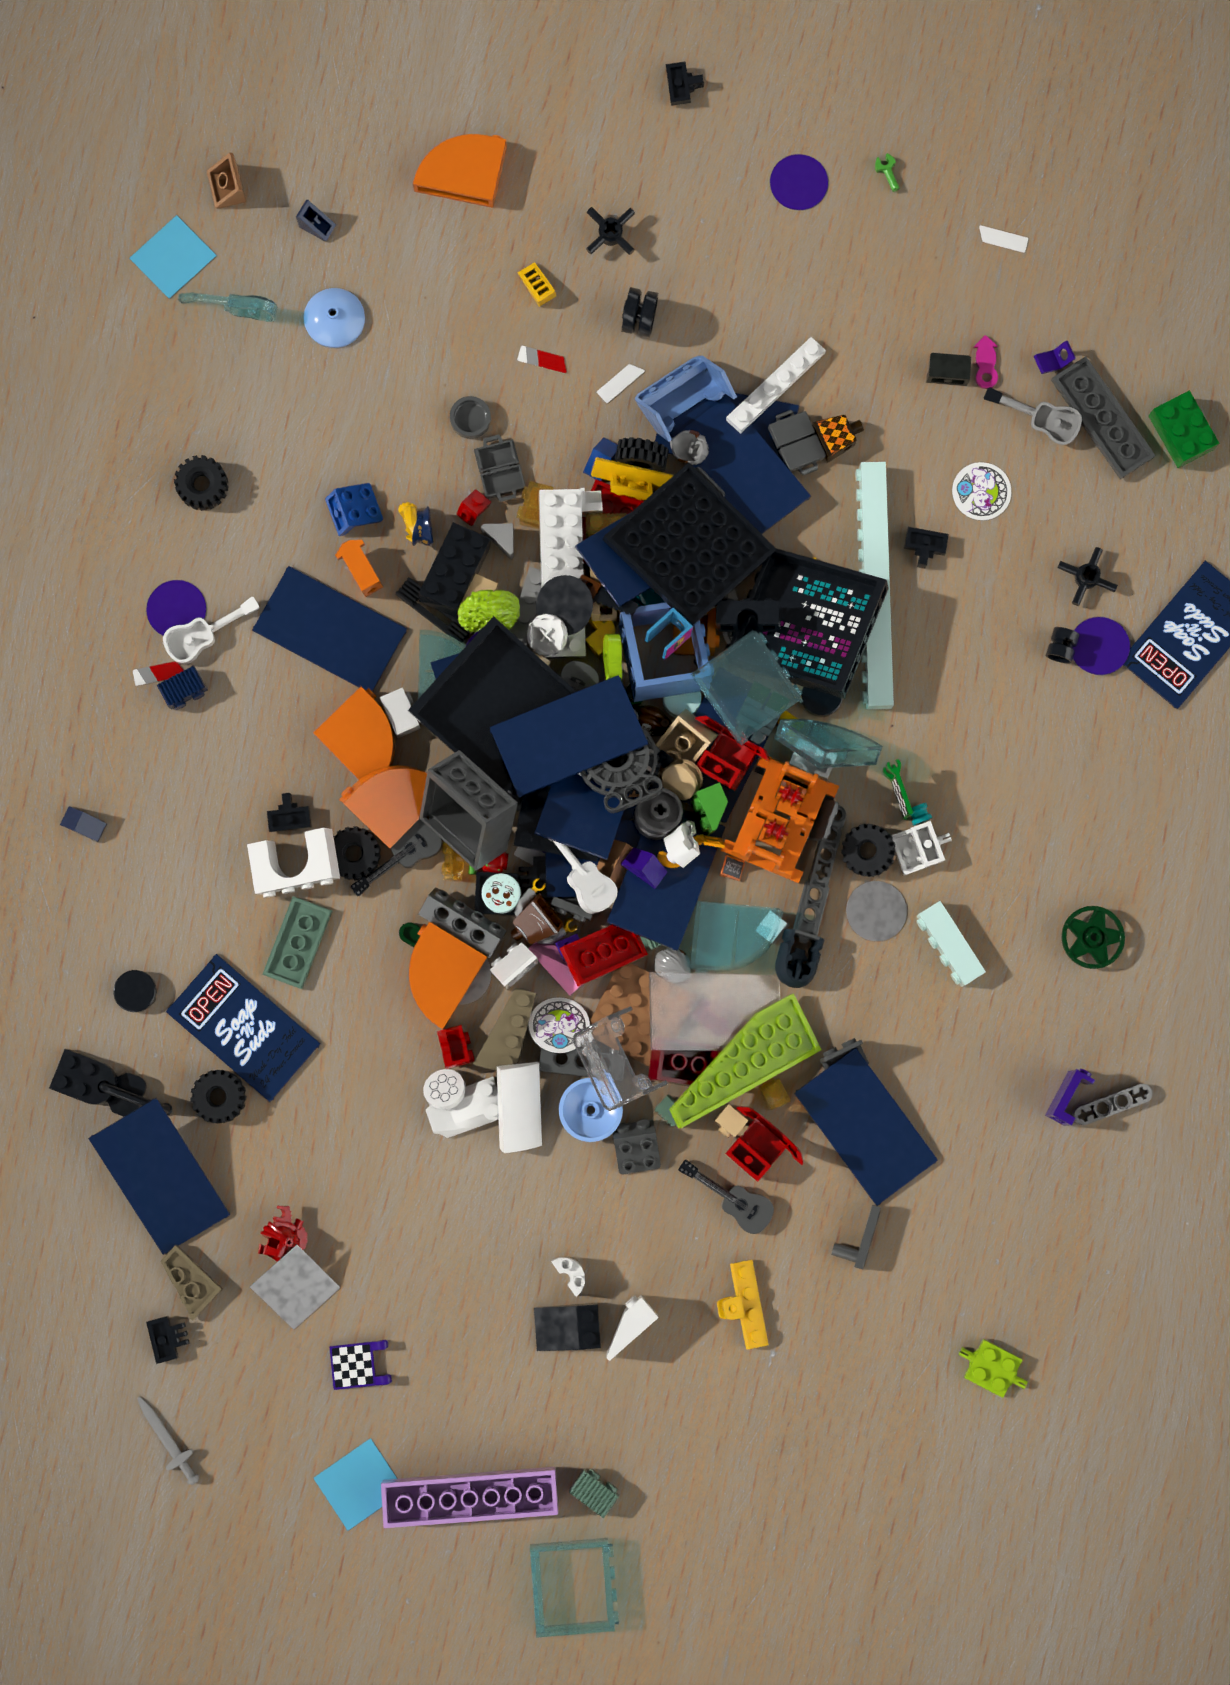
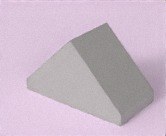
M513 523L483 524L481 526L482 533L491 538V541L512 560L514 558Z

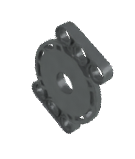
M642 726L643 733L651 743L652 749H649L648 745L627 753V761L621 767H612L608 762L587 769V777L583 771L580 772L584 782L592 790L605 795L604 806L610 813L623 811L657 797L662 792V781L657 776H653L657 765L655 743ZM650 756H654L652 768L649 766ZM590 781H595L598 785L601 786V789L594 786ZM649 782H657L659 784L658 790L654 792L647 789ZM630 790H637L639 797L635 800L629 799L627 793ZM614 797L620 801L616 808L608 806L607 803L610 798Z

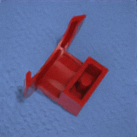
M708 716L695 717L697 721L719 733L710 751L705 750L697 763V767L701 772L736 791L756 755L770 762L767 751L762 747L734 733Z
M748 1106L737 1107L743 1115L750 1117L753 1121L743 1135L727 1150L725 1154L757 1182L770 1169L785 1149L792 1154V1157L797 1162L803 1165V1158L799 1148L778 1128L753 1108Z

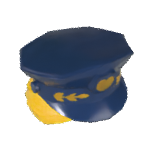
M403 502L399 505L398 511L405 522V531L409 534L406 536V539L411 541L413 546L418 542H422L432 547L434 541L429 506L423 511H417L415 504Z

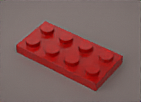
M610 925L560 948L578 987L648 955L639 935L614 925Z

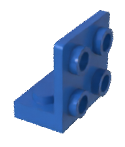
M370 483L336 488L325 498L338 536L346 535L356 526L378 523L383 520Z

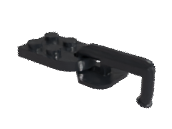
M64 1049L49 1087L51 1090L88 1104L100 1105L108 1102L111 1111L123 1117L151 1101L144 1097L147 1085L143 1078L131 1073H125L117 1077L115 1071L109 1065L68 1049ZM169 1103L161 1104L167 1115H170L172 1106Z

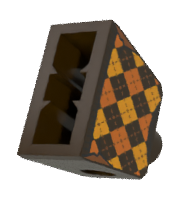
M846 415L813 422L814 435H817L826 454L825 459L827 463L854 447L857 441L855 435L864 431L860 420L849 423Z

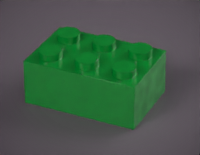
M1190 390L1159 405L1148 415L1177 468L1213 451L1220 444Z

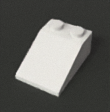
M522 942L519 945L514 943L507 949L508 954L503 959L498 957L491 964L493 968L490 971L507 990L539 963L537 957Z
M634 1295L625 1303L627 1307L624 1309L606 1354V1358L609 1361L659 1318L658 1314L641 1295L638 1298Z

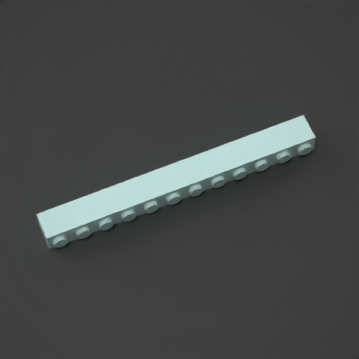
M861 462L859 469H856L855 473L856 481H859V489H856V501H860V509H857V521H861V529L857 531V539L861 541V549H858V561L862 562V569H859V572L886 579L889 587L861 657V662L865 663V671H862V683H866V691L862 693L863 704H866V709H892L894 701L886 462Z

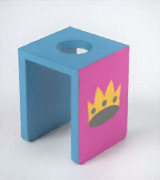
M674 608L647 631L645 638L647 643L650 642L670 622L681 631L664 648L662 656L664 660L691 637L693 626Z

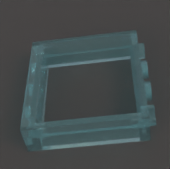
M608 1538L530 1544L536 1638L615 1631V1624H619L618 1611L613 1609V1602H617L616 1588H612L611 1580L615 1579V1567L610 1566L609 1557H614L613 1544H608ZM602 1547L608 1620L545 1626L540 1552Z

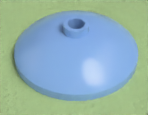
M329 288L318 292L309 300L304 311V324L308 334L316 343L328 348H340L351 344L359 337L364 328L365 313L361 302L354 294L340 288ZM331 311H336L335 315H329Z
M584 1078L574 1082L565 1090L559 1103V1116L563 1127L571 1136L581 1141L596 1142L609 1137L617 1129L622 1119L623 1106L618 1092L612 1085L601 1079ZM593 1106L595 1112L588 1114L587 1107Z

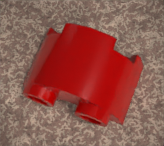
M462 1025L437 1031L446 1070L475 1061L473 1050H468L467 1044H471L468 1031H463Z

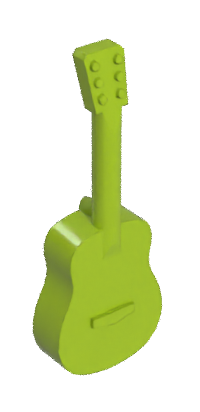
M605 634L603 639L605 680L619 675L622 681V645L620 634Z

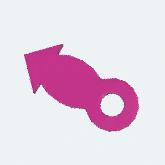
M986 335L973 347L978 348L975 359L979 370L976 373L975 379L978 386L983 389L994 387L998 381V374L994 369L996 364L994 348L998 346ZM985 373L990 374L991 381L985 382L982 379V375Z

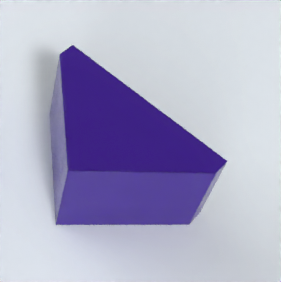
M634 847L621 864L654 889H656L667 873V870L654 854Z

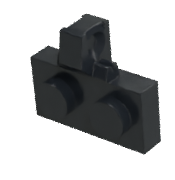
M686 61L666 64L671 106L691 103L690 93L694 92V89L704 87L703 74L692 76V73H687Z
M908 527L904 549L914 550V555L919 556L917 567L925 569L928 558L933 559L934 554L945 556L949 534Z
M291 793L282 794L283 805H278V810L267 811L269 832L312 827L309 806L298 807L297 803L292 802Z

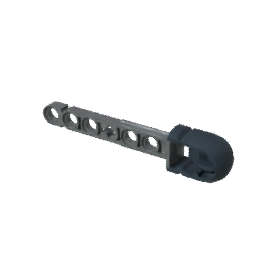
M838 805V811L841 814V818L838 821L833 819L831 829L834 830L836 837L834 840L818 841L808 881L805 880L793 929H784L782 936L784 942L779 947L775 963L776 975L783 984L792 988H801L808 985L815 976L821 954L819 951L823 948L824 939L817 935L830 889L828 884L842 834L841 829L844 827L846 811L840 805ZM822 849L829 850L831 854L829 860L822 859L820 855ZM822 864H828V867L824 866L822 869V874L825 877L818 879L819 875L816 872L820 871ZM815 888L820 892L818 900L810 897L811 889ZM807 908L814 911L815 917L813 920H808L805 917V910ZM794 937L799 938L798 941L805 944L807 941L812 942L811 948L808 950V959L805 956L806 950L795 948V951L790 954L791 946L795 941Z

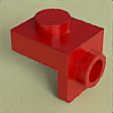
M475 489L461 502L456 514L467 524L473 526L477 517L490 506L491 501Z

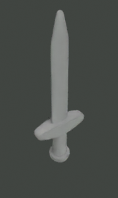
M138 1397V1402L145 1418L173 1458L166 1469L171 1470L179 1466L188 1479L187 1483L194 1485L199 1481L198 1474L195 1475L186 1461L194 1453V1450L189 1449L182 1453L154 1410L141 1397Z

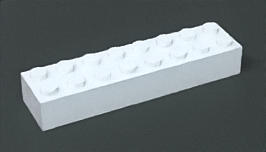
M581 489L539 490L542 588L546 582L557 576L570 575L579 579L583 575V557L575 548V545L583 541ZM585 627L579 632L569 635L566 645L559 653L544 657L546 659L585 658Z

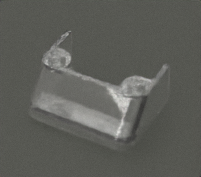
M631 1006L593 1023L573 1036L574 1046L603 1107L608 1111H613L667 1085L665 1080L653 1086L651 1080L645 1074L635 1076L618 1037L624 1033V1023L620 1016L632 1011Z

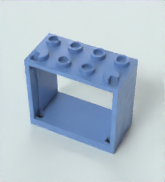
M665 602L640 606L636 609L633 616L630 613L625 614L624 611L620 612L618 626L634 702L708 690L709 683L712 682V675H714L713 664L708 661L710 650L708 643H704L703 637L706 636L705 626L700 624V620L693 626L691 633L699 672L644 680L633 627L656 623L672 608Z

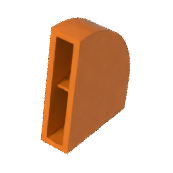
M466 134L440 143L425 156L419 165L413 181L414 192L493 208L507 150L506 139L499 135Z
M362 687L352 694L313 732L358 780L374 770L393 766L396 749L393 727L387 714L374 700L377 696L369 688L364 690Z
M396 765L383 767L368 773L352 787H347L342 792V797L339 800L388 848H391L420 817L427 772L410 766Z
M429 922L428 925L423 924L418 932L420 938L413 949L409 964V982L413 997L420 1010L432 1023L444 1029L488 957Z

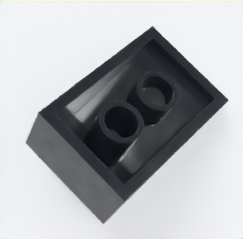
M598 1303L534 1307L537 1351L601 1348Z

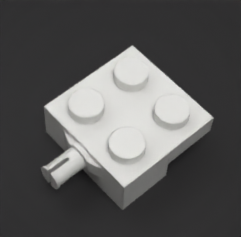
M931 821L891 835L893 842H895L896 856L904 876L945 861L940 845L952 841L951 837L947 838L950 836L949 833L937 837Z

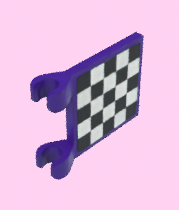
M387 1340L329 1347L334 1390L388 1385L392 1382L390 1374L376 1376L373 1351L388 1348Z

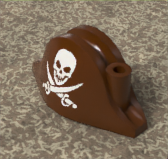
M655 706L633 707L639 714L638 721L640 726L650 736L663 735L672 724L663 711Z

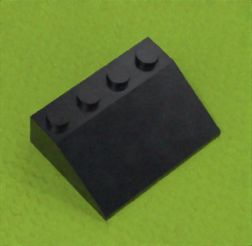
M551 786L543 787L523 796L513 846L563 855L553 841L534 834ZM568 846L576 858L597 862V856Z

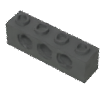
M436 887L428 895L418 914L488 958L495 953L507 932L500 924L490 921L482 913L472 910L464 902L454 899L446 891Z
M579 1046L573 1051L566 1052L568 1061L560 1065L556 1062V1056L559 1053L541 1048L539 1071L623 1081L626 1055H622L620 1050L610 1049L609 1053H603L601 1048L589 1047L588 1051L580 1050ZM585 1055L588 1057L589 1063L586 1067L577 1065L576 1061L579 1056ZM600 1058H607L610 1061L608 1069L602 1070L598 1067L597 1063Z

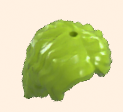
M501 589L472 592L460 604V608H458L459 624L466 631L477 632L494 616L509 630L518 621L520 616L519 599L513 593Z

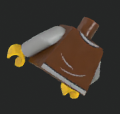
M537 878L533 881V887L527 889L516 905L514 911L516 917L513 920L516 928L511 930V935L516 941L524 937L529 944L536 942L539 944H553L564 937L567 931H576L578 926L575 925L572 928H568V924L574 919L568 918L563 923L540 893L536 895L537 891H542L545 888V884L540 889L536 888L535 883L540 879Z

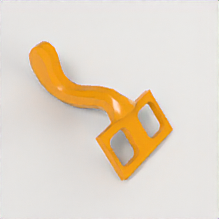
M703 834L693 836L698 845L703 843L708 846L725 848L722 838ZM660 851L657 854V859L663 866L668 868L680 866L677 863H671L667 859V852Z

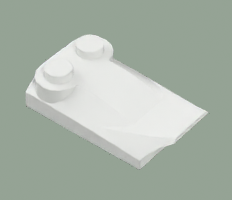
M494 1077L466 1086L464 1099L452 1109L438 1110L429 1105L426 1113L433 1133L449 1138L499 1120L498 1088Z

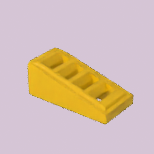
M535 262L518 272L519 277L539 307L556 297L554 288ZM532 270L536 272L527 278L525 276V274L529 273ZM537 276L540 278L533 283L529 282ZM541 282L543 283V285L540 286L539 288H537V289H534V288H533V287H535L536 285L540 284ZM545 288L547 289L546 292H544L541 295H538L540 291L544 290Z

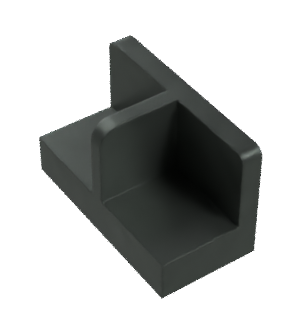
M931 353L926 383L967 386L970 380L971 356Z

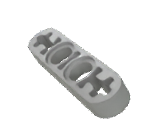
M1147 1084L1134 1085L1075 1108L1072 1116L1076 1118L1074 1121L1079 1125L1093 1123L1148 1102L1152 1098V1089ZM1140 1087L1142 1090L1147 1091L1144 1099L1142 1097L1132 1099L1131 1095L1139 1093ZM1119 1095L1127 1097L1128 1103L1126 1106L1120 1107L1117 1104V1097ZM1100 1102H1105L1108 1105L1107 1113L1100 1114L1097 1111V1105ZM1092 1105V1111L1096 1118H1093L1094 1116L1091 1114L1085 1117L1086 1121L1079 1119L1080 1110L1083 1112L1091 1111L1089 1106Z

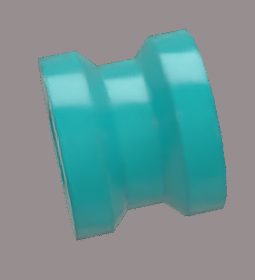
M926 802L912 807L913 814L911 817L913 819V826L932 819V815L927 811L928 806Z

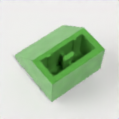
M720 783L697 791L692 796L691 806L694 812H698L700 816L699 825L702 832H706L708 836L717 829L728 803Z

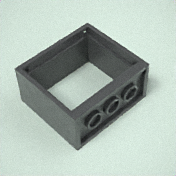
M458 750L428 769L419 818L477 871L507 851L518 802Z

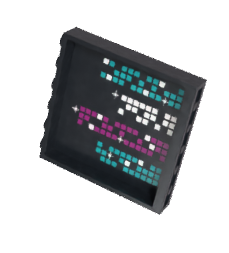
M776 548L775 553L762 563L761 570L757 571L754 578V587L749 590L747 598L756 601L772 598L780 601V632H759L758 620L756 618H743L739 623V632H732L733 638L730 644H727L725 647L724 655L730 665L845 699L889 589L887 580Z

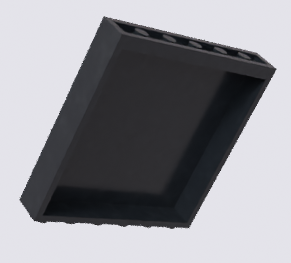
M493 616L409 708L408 712L452 752L455 753L460 750L510 795L515 787L494 737L490 732V727L577 691Z

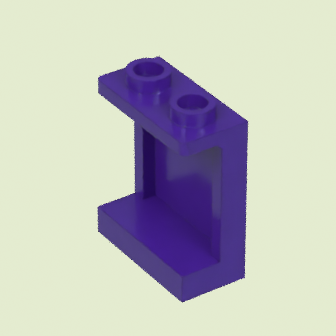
M1081 1068L1080 1070L1068 1071L1045 1116L1063 1126H1072L1076 1118L1064 1111L1080 1082L1085 1085L1094 1084L1095 1080L1091 1078L1092 1074Z

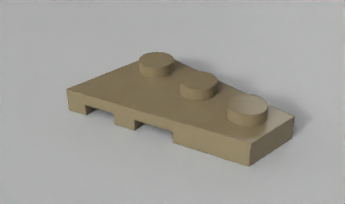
M175 1245L161 1260L172 1284H174L182 1303L189 1313L188 1315L194 1321L223 1288L178 1245Z

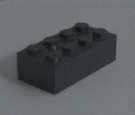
M453 522L418 593L419 602L457 618L458 607L475 574L479 573L491 548V538Z

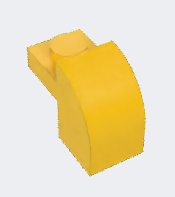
M591 615L588 623L594 628L595 632L585 639V644L599 659L603 656L605 634H615V626L613 621L605 623L603 621H592Z

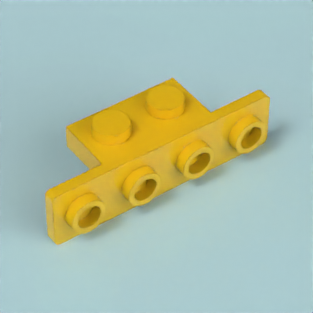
M598 457L595 458L591 471L592 477L610 481L611 492L620 496L634 497L638 500H646L653 494V491L659 489L674 476Z

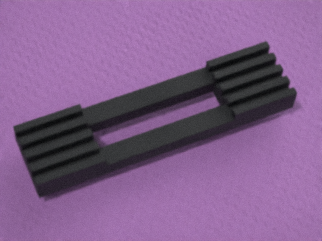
M408 577L407 581L396 591V596L461 645L471 632L466 631L459 624L458 616L455 618L441 612L451 620L450 625L447 626L417 603L421 586Z

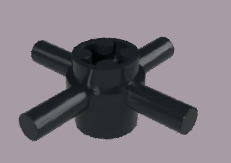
M593 207L588 209L587 214L599 225V237L586 248L588 253L593 254L604 243L608 246L618 244L628 255H631L635 249L622 237V226L635 215L634 210L629 208L618 219L611 217L604 219ZM608 229H613V231H615L616 233L614 234L612 231H609L608 234H606V231H608Z
M1095 547L1089 563L1083 564L1079 568L1060 561L1058 564V569L1074 575L1075 582L1079 586L1072 601L1073 605L1080 606L1086 589H1092L1096 585L1115 592L1118 585L1100 578L1101 572L1097 563L1103 549ZM1086 571L1090 572L1089 578L1092 581L1087 578L1084 579L1083 575L1086 574Z

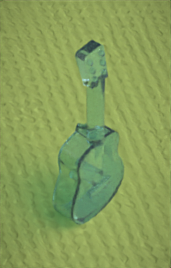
M191 292L181 293L178 296V300L182 304L197 301L222 304L224 311H228L234 316L265 322L275 321L278 308L274 301L255 295L241 296L230 294L229 297Z

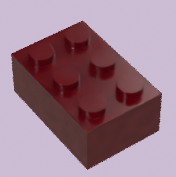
M665 1037L653 1038L648 1080L689 1087L721 1052V1047Z

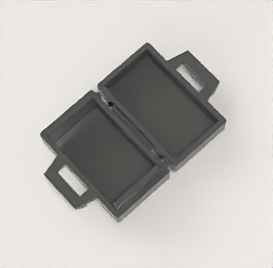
M789 410L776 415V422L770 424L768 429L777 449L780 448L779 453L784 464L791 472L798 469L802 476L817 471V462L825 459L826 454L818 436L814 435L815 430L807 412L804 411L794 415L793 411ZM788 415L791 416V417L785 418V419H783V420H780V418H782V417H785V416H788ZM813 464V467L805 470L802 469V467Z
M499 434L483 438V447L474 449V454L486 498L497 497L499 502L515 499L516 492L525 490L526 486L514 440L503 441ZM499 440V443L487 445L488 442ZM513 493V495L501 498V495Z

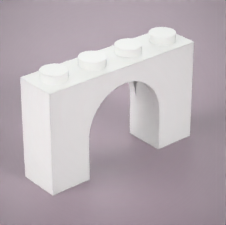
M319 828L305 832L308 862L305 869L299 875L291 878L286 876L279 867L274 841L265 840L247 844L255 894L268 898L276 896L275 892L282 891V894L292 893L298 887H301L302 890L314 888V884L330 885L333 884V880L340 879L332 829Z

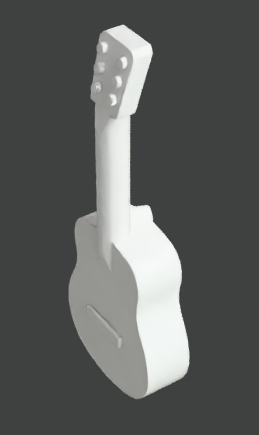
M250 597L240 605L239 609L211 625H208L202 618H196L189 624L173 626L163 636L164 647L174 661L182 665L189 664L205 648L215 643L213 632L243 615L247 616L258 610L259 605L254 597Z
M553 841L572 865V871L567 877V882L575 890L581 908L590 914H595L608 908L617 897L618 891L615 883L609 877L600 873L593 862L589 861L581 864L567 845Z

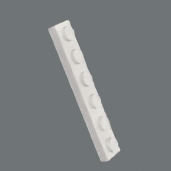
M810 337L726 417V421L741 434L825 354L826 350Z

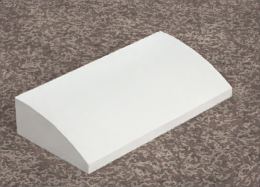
M539 1062L497 1066L500 1150L503 1153H511L542 1146Z

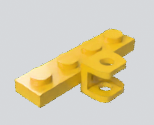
M753 1260L731 1263L730 1267L736 1296L725 1297L717 1301L719 1317L721 1319L741 1320L746 1349L767 1346L769 1344Z

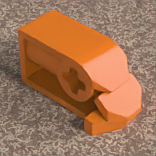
M348 540L342 543L335 556L338 560L344 559L362 593L367 597L383 588L361 549V547L365 546L363 540Z

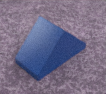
M603 437L593 448L583 473L592 477L591 471L596 457L614 461L617 444ZM592 477V478H594V479H596V480H599V481H601V482H602V480H603V479H600V478Z

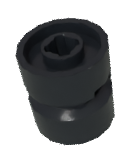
M1054 627L1051 636L1053 643L1048 645L1045 656L1056 662L1072 663L1075 653L1073 648L1077 646L1080 634L1068 628Z

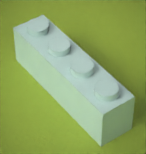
M941 901L917 915L918 920L916 922L922 931L926 930L928 933L930 945L934 949H938L941 954L939 956L941 962L945 967L949 966L953 972L950 975L957 985L965 986L986 972Z

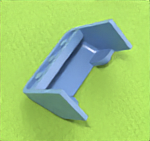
M696 356L638 393L635 401L655 431L670 442L672 438L669 432L672 431L675 425L674 418L705 398L718 401L724 394H727L732 399L737 398L722 368L704 356Z

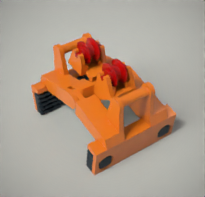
M760 757L754 772L763 775L761 783L736 842L734 843L726 839L724 842L725 848H722L721 851L799 883L803 871L795 868L823 800H834L839 786L819 778V774L814 773L813 775L789 765L790 762L788 761L784 763L769 757L770 762ZM775 808L777 811L791 816L788 820L774 814ZM757 838L758 841L780 849V855L756 846Z

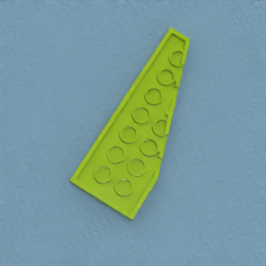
M794 993L756 1012L670 1107L669 1110L678 1129L685 1127L822 1050Z

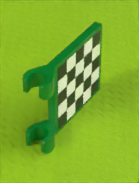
M896 759L897 767L894 764L890 766V762H887L882 772L891 781L903 819L906 820L913 814L900 776L901 762L899 759Z

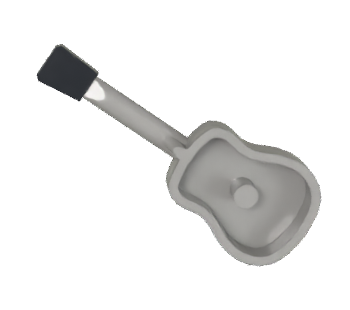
M991 387L987 389L984 395V400L997 404L1001 403L1032 416L1031 426L1035 430L1046 433L1057 444L1066 445L1071 443L1080 431L1082 416L1073 407L1054 406L1044 401L1035 409L1006 397L1003 393Z

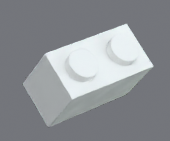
M402 687L380 697L397 738L421 729L419 726L420 722L408 712L411 707L410 704L414 703L409 691L405 693Z

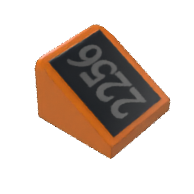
M726 854L719 876L740 882L745 861Z

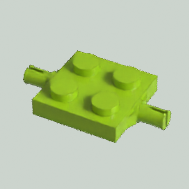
M984 1338L974 1353L963 1347L960 1349L961 1351H959L958 1355L969 1360V1367L964 1375L965 1379L1004 1398L1012 1384L1023 1389L1026 1388L1025 1385H1027L1028 1381L1017 1376V1370L1022 1362V1358Z

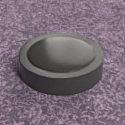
M474 396L463 397L457 400L451 408V426L463 438H478L490 426V409L480 398Z

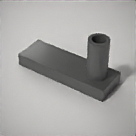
M872 1205L859 1250L835 1243L831 1255L855 1262L854 1267L863 1270L881 1207Z

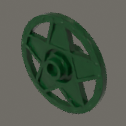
M1086 906L1076 910L1067 918L1062 928L1061 941L1065 953L1074 963L1088 969H1099L1112 964L1120 956L1125 944V932L1120 920L1111 911L1099 906ZM1093 911L1088 922L1074 918L1082 912ZM1105 914L1115 922L1118 930L1106 928ZM1067 929L1077 938L1070 949L1066 939ZM1119 942L1116 953L1108 960L1107 946ZM1090 953L1097 964H1088L1077 958Z

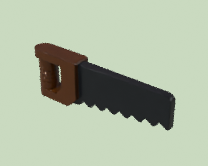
M585 575L580 576L579 579L586 586L587 584L592 586L590 592L593 603L596 602L598 605L602 603L604 607L608 606L609 609L613 607L615 611H624L625 614L630 613L633 616L638 608L636 602L630 600L618 607L601 583Z

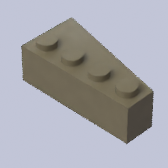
M515 988L473 1065L497 1071V1066L519 1063L537 996L536 993Z

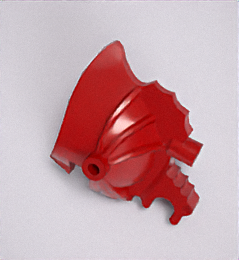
M277 1206V1209L282 1211V1215L280 1217L273 1216L274 1222L269 1221L268 1225L263 1227L264 1230L260 1234L267 1238L268 1242L265 1246L259 1244L258 1254L267 1255L278 1262L296 1245L302 1250L306 1249L308 1233L302 1227L304 1221L296 1218L294 1224L291 1222L292 1211H290V1206Z

